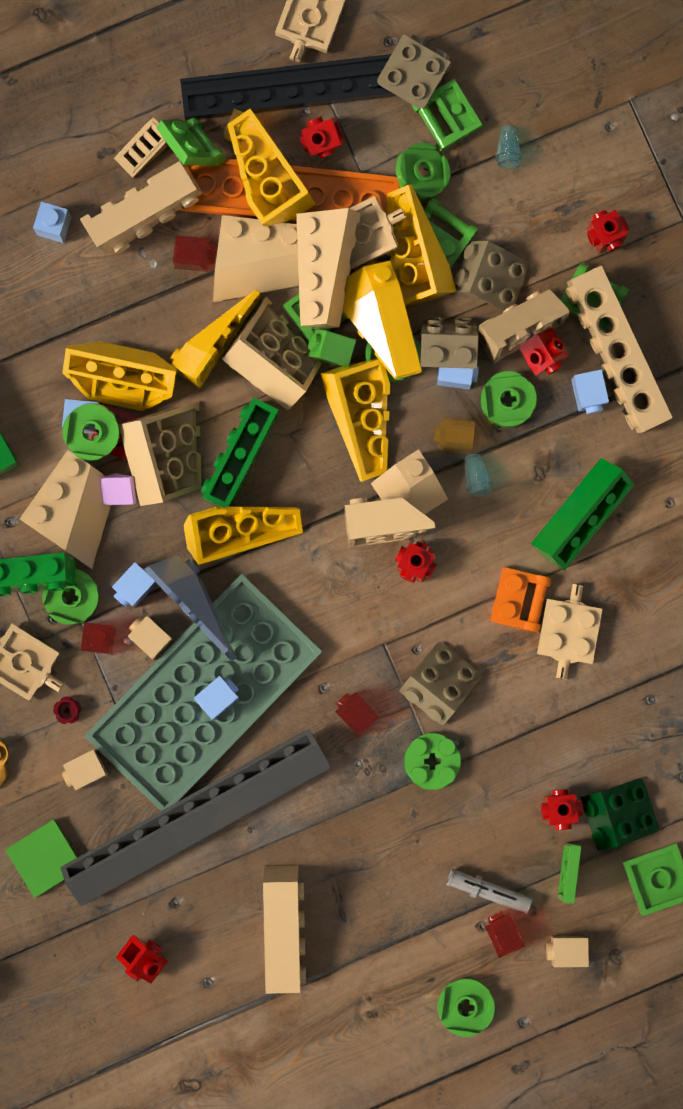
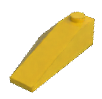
M251 109L227 124L233 149L237 157L240 176L244 184L247 203L263 227L292 221L297 218L296 214L304 213L316 205L305 186Z
M406 185L388 193L387 214L402 207L405 211L404 214L407 215L406 219L393 224V232L400 247L387 253V256H390L392 267L399 282L405 307L435 300L456 292L450 265L413 186Z
M391 261L364 266L348 276L344 288L346 295L342 310L345 318L353 322L358 329L357 333L362 339L365 338L375 350L377 358L394 379L421 373L422 370L402 292Z
M254 290L186 342L182 349L178 347L170 358L171 365L177 369L176 374L200 389L260 301V292Z
M373 359L321 373L328 402L360 481L382 475L387 471L388 439L386 438L387 420L389 421L387 396L390 394V382L385 366L379 359Z
M213 507L190 514L184 524L187 549L198 565L303 533L301 514L298 507Z

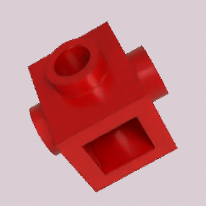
M322 116L307 121L308 127L301 130L302 136H300V141L304 151H309L310 156L318 154L320 159L334 154V147L346 143L336 117L323 121ZM319 134L322 135L323 141L319 139Z
M616 209L609 213L607 210H603L591 217L592 221H590L586 234L590 244L596 247L598 253L606 250L612 252L624 245L623 242L628 235L629 227L625 218L622 215L619 216ZM609 225L612 232L606 231L604 227Z
M553 328L536 334L519 346L527 365L532 369L535 376L543 372H547L548 375L556 372L563 367L561 362L569 357L563 342L558 338Z
M417 541L416 545L410 542L407 548L402 546L394 560L399 563L396 569L401 572L399 576L413 584L416 580L421 583L424 576L429 579L437 565L432 562L435 557L434 554L430 553L432 548ZM413 556L421 558L422 563L419 566L412 565L411 558Z
M568 789L551 790V796H544L545 803H541L542 820H547V825H555V830L572 829V823H579L578 816H583L581 799H576V794H568ZM562 804L568 807L566 815L558 813V807Z
M135 935L130 937L115 957L126 968L125 973L137 982L143 979L152 984L168 962L160 953L163 949L151 939L145 942Z

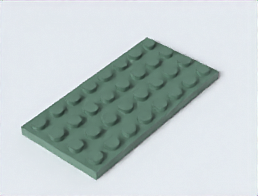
M242 574L213 603L236 659L231 661L194 622L84 735L160 811L177 803L322 653L300 629ZM221 676L223 680L229 677L239 689L235 693L239 699L215 720H212L195 701L194 697L217 677Z

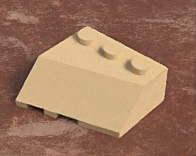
M222 215L215 265L213 304L233 298H245L254 290L260 293H270L299 287L297 224L278 223L263 227L259 219Z
M550 289L543 293L541 290L536 291L526 298L528 301L520 305L514 304L504 310L503 314L490 318L479 325L478 340L492 364L519 350V346L536 334L550 328L555 329L564 324L570 312Z
M266 296L240 329L222 360L249 380L255 387L272 398L275 403L288 411L307 391L323 361L308 357L310 352L308 344L301 336H295L286 325L289 322L283 315L279 317L270 308L273 303Z
M199 401L119 424L121 438L131 474L134 477V485L140 506L163 503L202 488L201 454L197 452L196 437L200 436V426H196V412L199 411Z
M67 450L24 511L20 520L93 570L96 553L101 543L102 533L112 505L103 503L100 479L105 477V475Z
M357 498L350 500V505H345V522L349 548L403 541L416 536L418 533H424L426 530L435 528L433 520L403 498L367 502V498Z

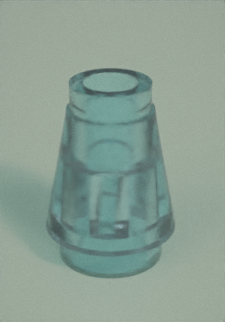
M505 125L500 128L495 155L498 166L504 169L516 168L522 160L517 128L512 125Z
M471 454L464 458L466 491L470 492L471 497H480L491 493L493 481L481 459V455Z

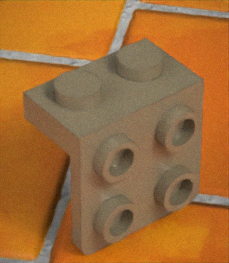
M403 34L379 75L377 82L381 87L408 103L423 109L426 107L444 74L448 75L453 65L449 61L450 56L438 48L433 52L425 47L427 42L414 34H412L411 38Z
M470 241L464 251L461 268L454 278L456 292L453 293L460 297H477L504 311L516 304L529 269V263L490 241Z
M429 317L427 321L421 322L420 367L477 369V323L472 322L469 318H456L454 322L444 321V318Z
M438 642L400 688L399 692L409 702L414 703L427 713L430 719L437 721L443 726L481 679V674L444 643Z

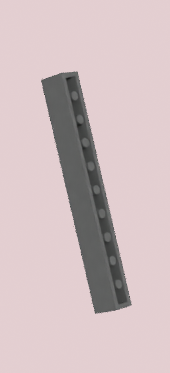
M308 729L61 866L60 869L65 884L80 906H83L90 901L96 900L108 891L121 886L135 876L146 872L162 861L171 858L189 846L195 845L198 841L214 832L220 831L232 822L245 817L259 807L270 803L286 792L295 789L313 777L319 776L331 767L311 730Z

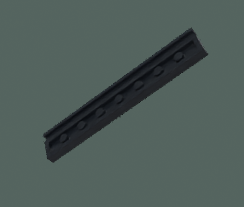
M392 54L182 78L180 83L185 121L191 118L203 119L243 114L249 109L254 113L397 96L381 87L377 82L379 75Z

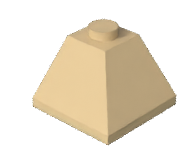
M419 449L396 463L371 483L381 500L403 498L425 515L448 500L436 475Z

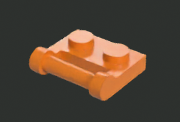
M503 567L489 622L539 633L541 625L538 623L547 587L551 586L552 579ZM528 583L536 584L528 621L519 620Z

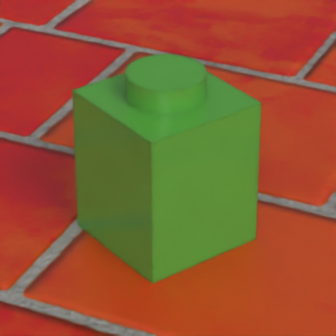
M315 330V334L311 336L308 347L310 352L308 357L337 366L349 367L356 340L325 330Z

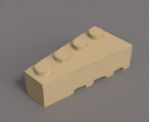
M179 161L147 180L148 186L145 188L138 186L125 192V199L121 202L111 203L110 201L101 206V213L91 218L87 214L80 218L96 247L112 254H119L130 247L129 243L137 237L141 239L149 235L153 231L152 227L161 222L163 224L176 216L175 212L182 207L188 208L197 203L198 197L203 194V191L187 165H183Z
M344 208L296 214L300 325L315 330L337 328L340 326L346 295L344 288L346 278L350 274L351 265H349L352 248H355L356 226L360 222L361 213L355 210Z
M298 865L264 867L263 903L266 994L300 993V983H306V965L300 966V955H305V938H300V928H305V911L299 910V900H304V883H299Z

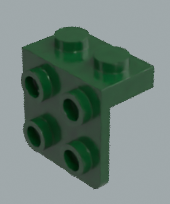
M641 778L580 797L592 832V838L598 851L622 846L654 834L659 830L645 783Z

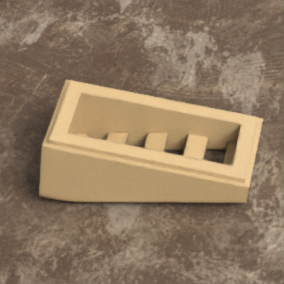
M154 117L142 127L114 158L133 179L169 146L156 129L159 122ZM153 131L161 138L159 142L150 135ZM146 139L153 148L149 150L142 141ZM136 147L146 155L143 159L134 151ZM128 154L138 163L135 167L125 158Z

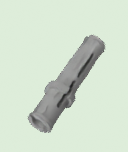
M452 868L447 879V886L468 892L471 897L476 898V896L521 911L524 914L528 913L532 903L531 896H526L482 880V876L479 875L473 877Z

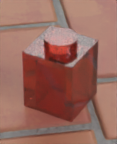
M176 235L173 257L175 269L208 272V265L214 263L215 247H210L209 238Z
M84 622L81 651L112 655L116 628L110 625Z
M347 692L336 703L339 708L335 713L358 737L379 718L356 692L352 696Z
M499 911L487 917L488 922L483 925L498 958L525 947L510 913L504 915L503 911Z

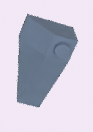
M176 555L147 566L144 570L198 625L211 641L231 661L236 659L204 582L196 575L200 570L190 559L184 562Z

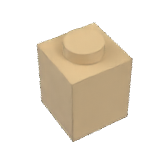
M148 616L144 619L138 617L129 627L131 633L128 637L154 661L173 641Z
M95 749L63 765L65 771L62 772L69 788L73 786L75 790H80L109 775Z
M551 936V943H546L547 960H552L553 967H589L588 937Z

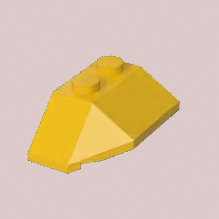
M102 341L66 347L63 374L72 381L88 400L145 411L173 396L177 369L156 353Z

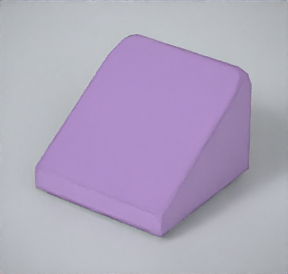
M115 473L100 479L104 504L131 505L137 503L133 476Z

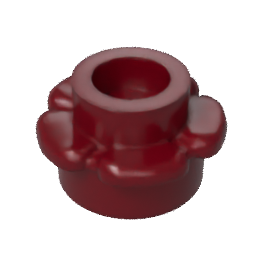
M66 696L61 698V701L55 703L53 712L56 714L58 722L73 724L80 717L81 705L78 701H74L72 697ZM66 708L70 709L69 713L65 712Z

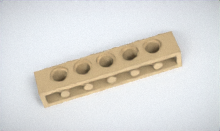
M602 265L568 281L567 295L573 304L577 303L581 312L578 314L580 323L584 329L588 328L591 333L590 344L596 354L600 353L604 364H602L603 372L608 380L611 378L616 387L613 390L618 403L620 405L624 404L628 414L625 415V418L631 430L635 429L637 433H642L672 419V415ZM589 293H594L599 297L600 303L597 308H593L587 303ZM602 318L608 319L611 323L609 333H604L599 328V321ZM614 343L619 344L623 349V355L620 359L613 357L611 354V347ZM625 369H630L635 374L632 384H628L623 380ZM638 394H642L646 398L647 403L644 409H639L635 405L634 400Z

